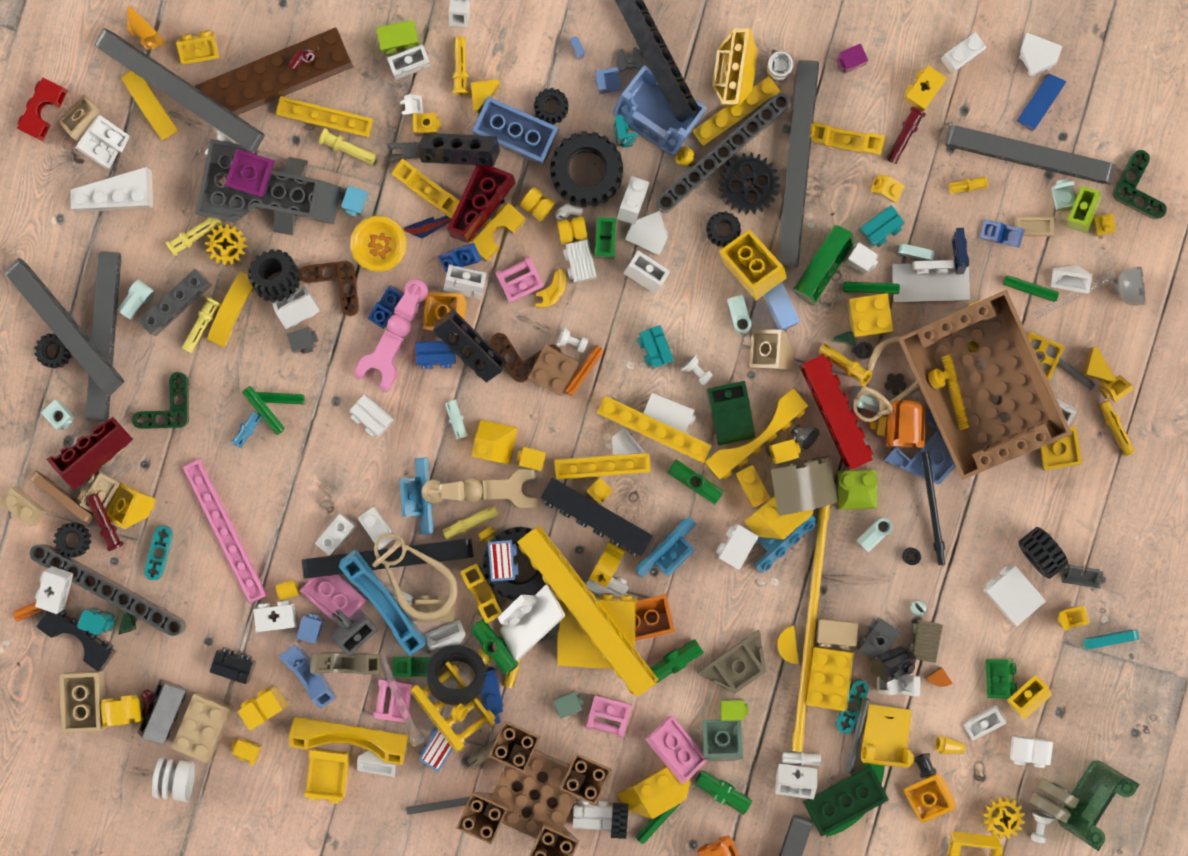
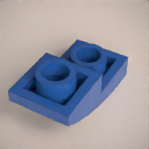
M474 243L458 247L438 256L446 273L449 265L464 267L479 263L482 260Z
M389 285L367 319L384 329L389 318L395 314V307L404 296V293Z

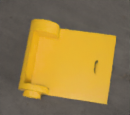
M869 704L861 750V760L863 763L909 768L913 764L914 754L907 748L912 710Z

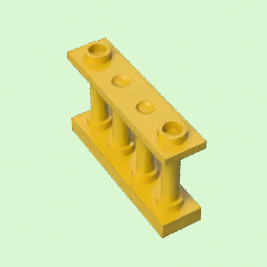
M449 661L445 663L444 668L447 671L438 677L440 683L443 684L452 677L458 685L455 689L466 687V683L459 676L460 671L456 665H451ZM416 685L411 689L410 693L457 754L464 749V740L487 723L490 728L495 725L493 713L489 709L486 711L479 700L475 698L465 705L468 708L467 713L476 708L482 717L460 734H455L451 728L457 721L453 720V716L443 719L440 715L441 709L447 704L441 701L431 703L428 699L431 693L428 685L425 688H420Z

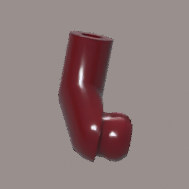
M311 50L297 51L287 66L296 71L301 63L312 62L315 59V54Z
M149 689L141 693L145 704L141 711L143 718L154 694Z

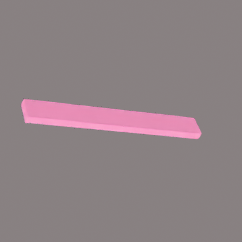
M201 459L183 466L185 475L249 605L268 596Z

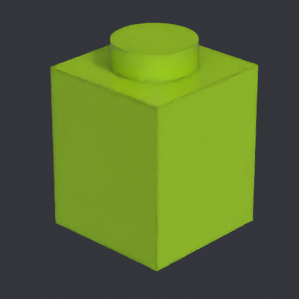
M720 699L721 721L745 720V715H748V704H744L743 699Z

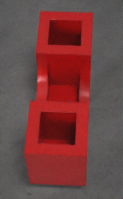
M42 77L41 81H38L35 86L33 97L26 104L27 109L24 115H21L18 120L17 129L43 142L51 124L42 119L41 111L47 105H55L60 108L68 90Z

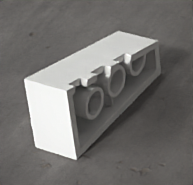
M145 167L71 189V209L76 212L153 209L152 171Z

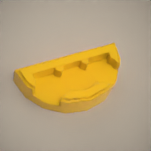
M793 625L781 632L777 639V649L785 661L791 664H799Z

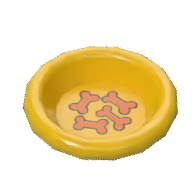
M372 216L364 219L355 227L351 235L350 249L353 258L362 268L371 272H385L393 269L402 261L407 249V238L403 228L395 220L386 216Z

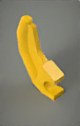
M559 268L555 272L552 284L548 288L536 293V297H542L543 302L535 303V307L546 308L557 303L566 287L567 277L564 268Z

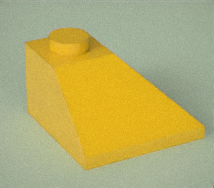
M480 420L471 457L510 465L518 427Z
M120 482L106 513L111 522L122 529H126L149 517L156 499L147 493Z

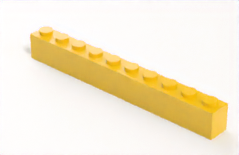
M538 525L518 541L521 552L528 555L532 566L541 572L544 582L548 586L551 585L557 599L563 601L567 606L568 613L578 620L580 629L588 633L591 637V643L601 650L604 660L607 663H611L617 677L623 679L626 683L628 691L639 697L653 687L658 681L656 675L543 528Z

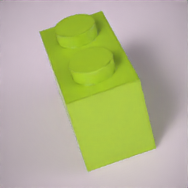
M414 20L376 27L382 54L394 55L397 54V51H406L420 45Z
M1081 186L1068 217L1069 228L1084 233L1088 232L1101 201L1100 191Z

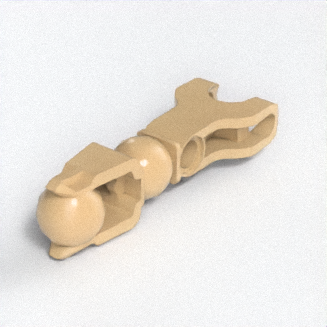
M514 470L505 480L479 481L470 478L465 481L443 484L441 481L433 479L423 485L422 496L430 504L440 503L443 499L465 500L470 503L478 502L480 499H506L515 508L537 507L538 500L526 497L521 490L522 484L526 480L537 478V470Z

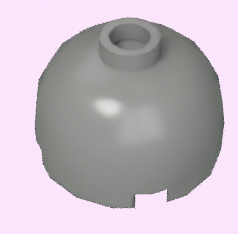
M1141 266L1123 271L1119 276V282L1115 283L1116 294H1120L1122 301L1126 304L1145 305V285L1143 283V270Z

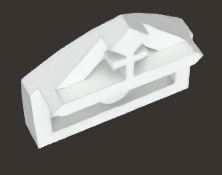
M1026 33L1020 49L1021 54L1018 58L1024 62L1028 69V75L1032 77L1036 73L1045 70L1049 71L1056 65L1062 46Z
M660 210L637 218L636 224L631 225L625 240L660 255L668 238V231L663 223Z

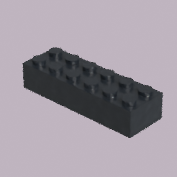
M553 477L540 497L543 499L542 503L550 508L556 506L561 509L559 511L560 514L567 518H570V516L577 519L576 523L585 528L589 525L594 528L593 533L602 538L604 535L611 538L609 542L617 547H620L622 544L627 547L626 552L635 557L638 554L643 555L653 537L652 534Z

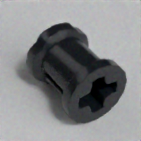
M924 753L914 758V762H917L921 772L919 774L921 778L937 772L930 761V753Z

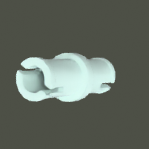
M456 400L444 403L450 417L449 423H452L456 435V440L468 436L462 420L464 417L460 414Z

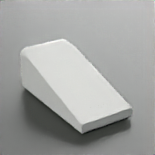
M995 704L963 723V726L972 741L1005 725L1007 719L998 704Z

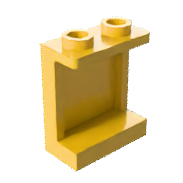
M320 748L310 749V763L304 797H309L308 800L310 801L327 799L328 803L338 804L339 801H343L345 798L350 752Z

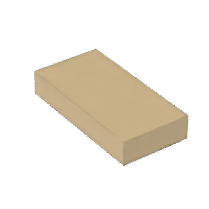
M1016 216L1015 227L1025 229L1023 236L1053 237L1054 217Z

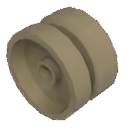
M1041 778L1037 787L1046 793V796L1033 792L1028 801L1067 824L1071 813L1063 808L1062 805L1076 808L1080 799L1055 782L1051 783Z

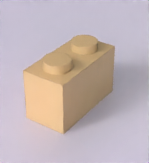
M10 487L0 500L2 506L28 526H36L47 512L46 509L18 487Z
M817 618L815 641L820 643L821 647L831 648L832 644L839 645L840 649L850 650L851 646L856 647L858 623Z

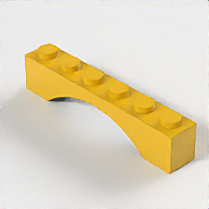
M794 388L777 401L770 423L756 439L738 448L718 450L704 463L718 480L721 478L727 479L733 474L731 470L735 466L740 468L748 461L746 459L747 456L751 453L756 455L763 449L761 445L764 442L770 443L777 437L776 432L780 429L784 431L791 426L792 423L790 421L794 417L799 419L807 412L805 410L808 407L807 403Z
M607 396L604 397L597 411L599 415L699 462L704 463L710 451L711 445Z
M294 717L289 733V747L309 750L325 744H351L369 750L384 763L403 766L408 747V735Z

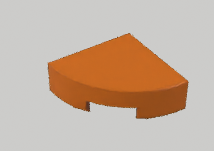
M942 667L925 677L936 686L945 687L953 684Z

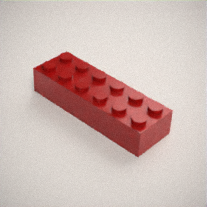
M823 354L801 364L799 368L846 470H852L872 461L871 456L874 454L870 445H866L863 440L865 434L862 428L857 427L855 422L857 417L853 409L850 410L847 405L849 399L846 393L841 392L839 385H841L837 374L833 375L831 370L833 365L830 358L825 357Z

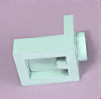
M1068 179L1060 180L1051 188L1056 210L1074 205L1076 201L1072 187L1075 185L1074 181L1068 182Z

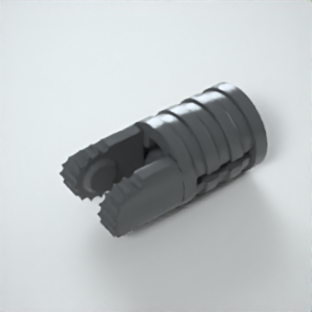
M420 142L387 143L389 149H402V154L388 155L389 160L420 159L418 152Z

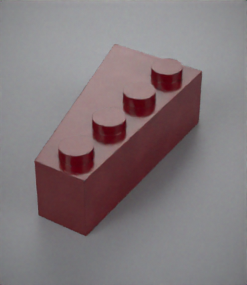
M476 165L448 225L447 230L450 237L469 243L515 185L516 181L513 174L492 166Z
M112 417L93 429L91 435L80 437L77 439V444L70 448L64 447L60 450L61 454L56 457L50 456L46 460L60 477L75 490L120 450L125 448L133 438Z

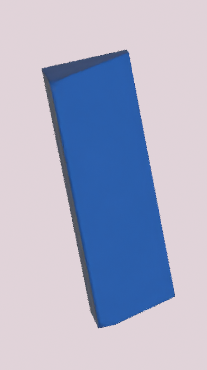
M1048 73L1017 119V122L1031 131L1035 130L1066 84V81Z

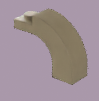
M345 652L311 654L310 673L380 674L381 655L353 652L350 656Z

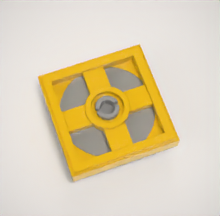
M1029 331L1027 334L1048 381H1050L1065 345Z

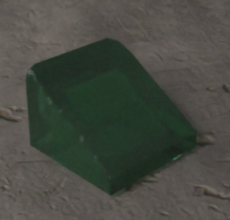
M852 331L835 336L831 340L833 343L856 345Z
M128 612L123 613L118 635L136 630L133 615Z

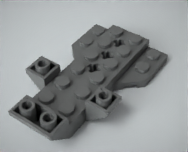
M210 139L195 211L196 215L236 222L255 208L273 211L274 232L292 236L294 234L296 216L329 224L335 223L342 187L322 180L305 177L308 166L307 160L289 157L283 172L272 171L264 197L261 198L226 187L225 183L222 186L219 182L220 179L223 180V177L227 180L236 149L249 153L253 152L240 144Z

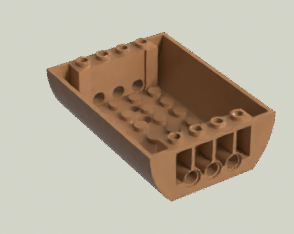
M1007 289L898 338L962 480L1072 435ZM971 341L977 342L979 346L976 352H971L968 348V344ZM950 353L954 363L955 374L957 375V383H959L958 386L960 387V395H962V404H964L963 407L966 410L964 413H966L965 416H967L966 419L969 422L967 425H970L963 430H959L963 427H958L959 425L957 424L958 419L954 412L956 410H954L955 407H953L954 404L952 403L954 401L951 400L953 398L950 395L952 392H949L951 389H949L950 386L948 384L950 383H947L949 380H946L945 386L935 389L928 379V373L936 368L944 372L946 368H943L945 365L942 364L945 362H942L944 359H941V357ZM978 359L986 361L987 366L985 369L977 368L976 362ZM994 394L1002 396L1003 401L1001 404L996 405L993 403L992 396ZM1002 412L1010 414L1009 422H1003L1000 419Z

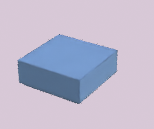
M578 37L570 38V44L578 60L584 58L585 52Z

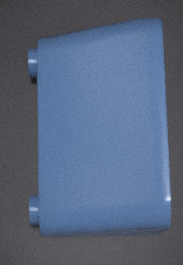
M644 65L621 94L613 112L614 116L623 115V120H627L629 128L666 153L675 155L702 118L707 107L700 101H696L699 108L698 113L683 123L678 121L660 87L656 84L657 81L651 69Z

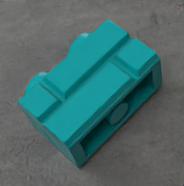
M890 205L858 230L870 247L875 245L880 247L887 242V236L890 234L895 236L903 230L901 226L905 222L898 215L895 208Z
M661 325L639 333L640 337L637 338L640 349L644 348L647 354L643 356L647 367L651 366L652 369L674 362Z
M98 608L84 610L78 623V629L89 631L95 635L112 631L115 626V616Z

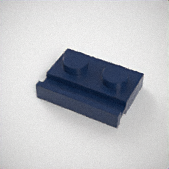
M956 228V232H954L952 237L956 275L964 274L966 267H969V257L967 255V240L964 228Z

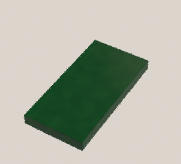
M869 765L815 794L814 799H805L802 802L822 837L887 802L889 798L873 768Z

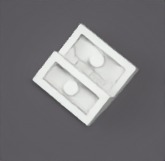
M98 115L87 128L75 149L105 169H110L118 152L123 151L130 135Z

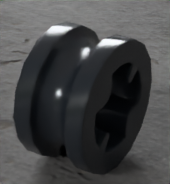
M862 342L855 348L856 356L862 360L871 357L873 353V347L868 342ZM863 345L867 346L866 349H869V353H866L865 356H862V352H859Z
M910 547L904 550L902 557L905 563L916 565L920 562L921 554L917 549ZM909 552H915L916 555L914 556L916 557V559L908 561L907 558H909V556H907V554Z

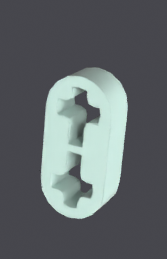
M899 244L898 254L918 260L933 261L935 251L908 244Z

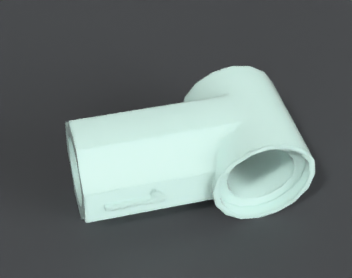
M139 279L130 287L128 296L117 309L130 320L133 319L143 304L150 301L155 293L153 289Z
M740 295L727 299L735 332L740 335L747 334L751 328V320L749 319L744 296ZM745 321L748 327L741 330L738 328L737 323Z
M853 385L848 398V405L852 406L853 397L860 392L861 387ZM862 395L856 402V408H864L875 413L879 411L878 402L871 395Z
M883 517L876 519L874 524L856 541L869 552L886 535L891 533L893 528L891 521ZM882 521H886L888 524V528L884 532L878 529V524Z

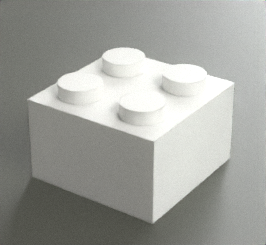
M735 524V526H730L726 533V536H728L726 542H721L716 552L719 553L717 555L719 559L740 570L759 536Z

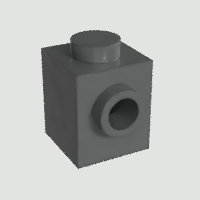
M310 327L287 333L292 352L310 353L313 351V348L317 347L316 342L319 341L315 330L312 331Z

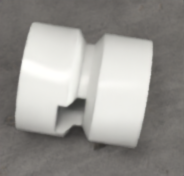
M780 51L772 54L769 58L766 73L773 81H783L790 75L793 67L791 56L786 52Z

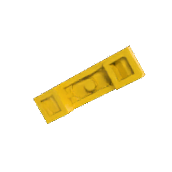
M132 71L121 77L162 141L179 131L146 80Z
M816 122L811 124L812 135L810 137L813 143L856 153L882 154L886 138L884 135L844 130Z
M402 159L391 174L421 198L452 219L459 200Z
M240 271L217 312L207 340L224 348L248 296H251L254 290L246 273Z

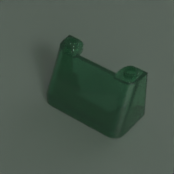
M1093 761L1089 764L1071 793L1080 799L1076 808L1064 805L1063 808L1071 813V817L1067 824L1059 819L1058 823L1065 830L1099 851L1104 844L1105 834L1096 827L1098 821L1116 793L1123 797H1130L1136 792L1140 784L1102 761Z

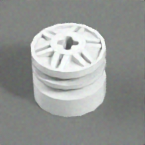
M159 758L152 778L153 798L160 799L162 796L163 800H167L172 792L174 801L187 803L193 789L195 763L193 761L180 760L175 768L174 759H169L167 762L166 758Z

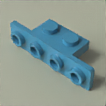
M427 457L415 458L416 477L399 478L402 517L419 516L420 534H433L432 504L425 501L422 496V487L429 481L428 472L430 466Z
M812 515L783 540L758 537L757 542L767 553L754 564L760 573L769 570L778 558L783 557L792 545L797 544L806 532L811 531L817 523L814 516Z
M691 517L683 519L678 527L669 533L659 546L652 549L651 554L646 559L638 563L635 572L643 578L657 565L669 577L695 551L684 539L696 526Z

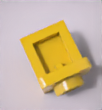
M878 174L873 181L870 192L880 194L889 201L897 203L905 186L890 176Z
M1121 375L1108 384L1104 380L1099 382L1102 388L1100 390L1102 395L1106 399L1110 398L1115 403L1134 390L1132 384Z
M1085 604L1062 609L1057 617L1060 627H1063L1064 631L1090 624Z

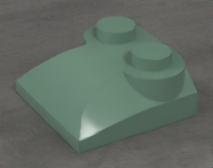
M702 720L704 760L716 762L743 759L741 720Z

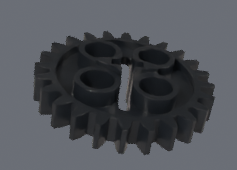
M753 152L750 153L749 157H746V154L743 153L742 159L735 155V162L729 159L730 167L724 165L723 169L726 172H720L719 174L724 179L718 180V183L723 185L718 189V191H724L721 198H727L725 205L731 203V210L737 207L739 214L743 209L745 210V215L748 214L749 210L755 215L756 209L762 213L763 206L769 208L770 204L768 201L773 203L775 201L772 195L778 196L779 194L774 189L780 188V184L775 183L780 177L774 176L778 170H771L773 163L767 165V157L760 160V154L753 158ZM748 166L752 173L745 175L742 173L741 168ZM735 174H738L742 179L735 177ZM764 177L767 180V185H759L757 179ZM751 180L752 186H749V188H747L745 186L746 182ZM738 182L741 189L738 191L733 190L731 183ZM755 188L762 190L763 194H760ZM754 193L756 200L751 202L747 199L746 195Z

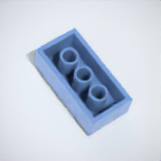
M487 97L472 132L473 135L497 136L499 147L544 166L559 129L552 124Z

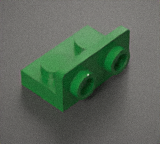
M1013 658L986 659L987 698L1009 699L1017 692V683L1014 682L1017 666Z

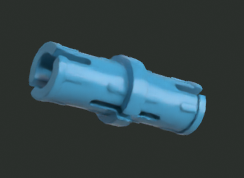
M253 410L246 422L240 425L241 429L231 441L235 446L242 448L248 437L254 434V429L262 419L258 412L256 413Z

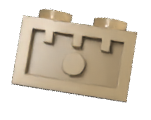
M98 470L88 478L86 488L81 489L77 496L78 503L81 507L93 512L86 498L98 493L105 509L120 482Z
M419 595V599L414 600L415 610L424 613L435 612L444 606L448 601L449 595H438V598L431 599L430 595ZM454 605L447 614L438 619L425 621L415 618V622H454Z

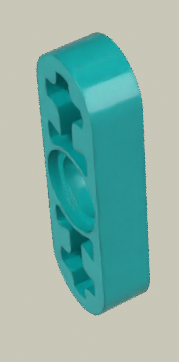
M160 526L154 532L144 571L146 578L149 580H158L164 574L173 539V530L168 526ZM165 529L168 537H164L163 543L167 544L166 546L162 544L157 545L156 542H161L162 536L159 533ZM158 547L164 551V556L160 559L154 556V550ZM152 560L155 562H162L161 565L157 564L156 570L159 571V573L154 575V577L150 572V569H154L155 563H151Z
M1131 629L1084 638L1083 644L1084 649H1094L1136 641L1140 637L1138 629Z
M855 680L850 686L848 703L855 701L858 706L856 711L850 712L847 709L846 711L839 712L836 727L841 733H850L856 724L862 698H866L869 692V686L863 680ZM860 684H863L862 687L864 688V692L860 691L858 694V697L861 698V700L859 701L856 698L851 697L852 694L856 696L857 690L855 689V686H860ZM844 712L851 716H854L853 719H851L850 717L848 718L847 723H849L850 726L842 729V725L840 724V722H844L847 718L846 715H843Z

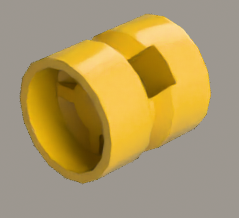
M534 186L519 206L527 212H533L532 216L542 222L551 212L556 202L548 196L543 197V192Z
M583 216L574 217L572 221L568 219L557 221L561 245L570 244L573 240L577 242L588 240Z

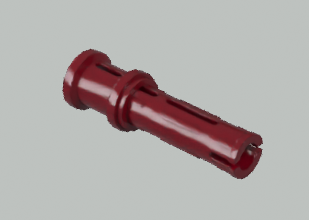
M916 107L910 108L911 112L906 121L902 122L903 128L886 160L897 164L913 133L917 132L922 117L926 116V113Z
M98 493L88 496L86 499L101 528L100 535L105 539L108 546L107 551L115 550L124 545L117 535L116 526L111 524Z

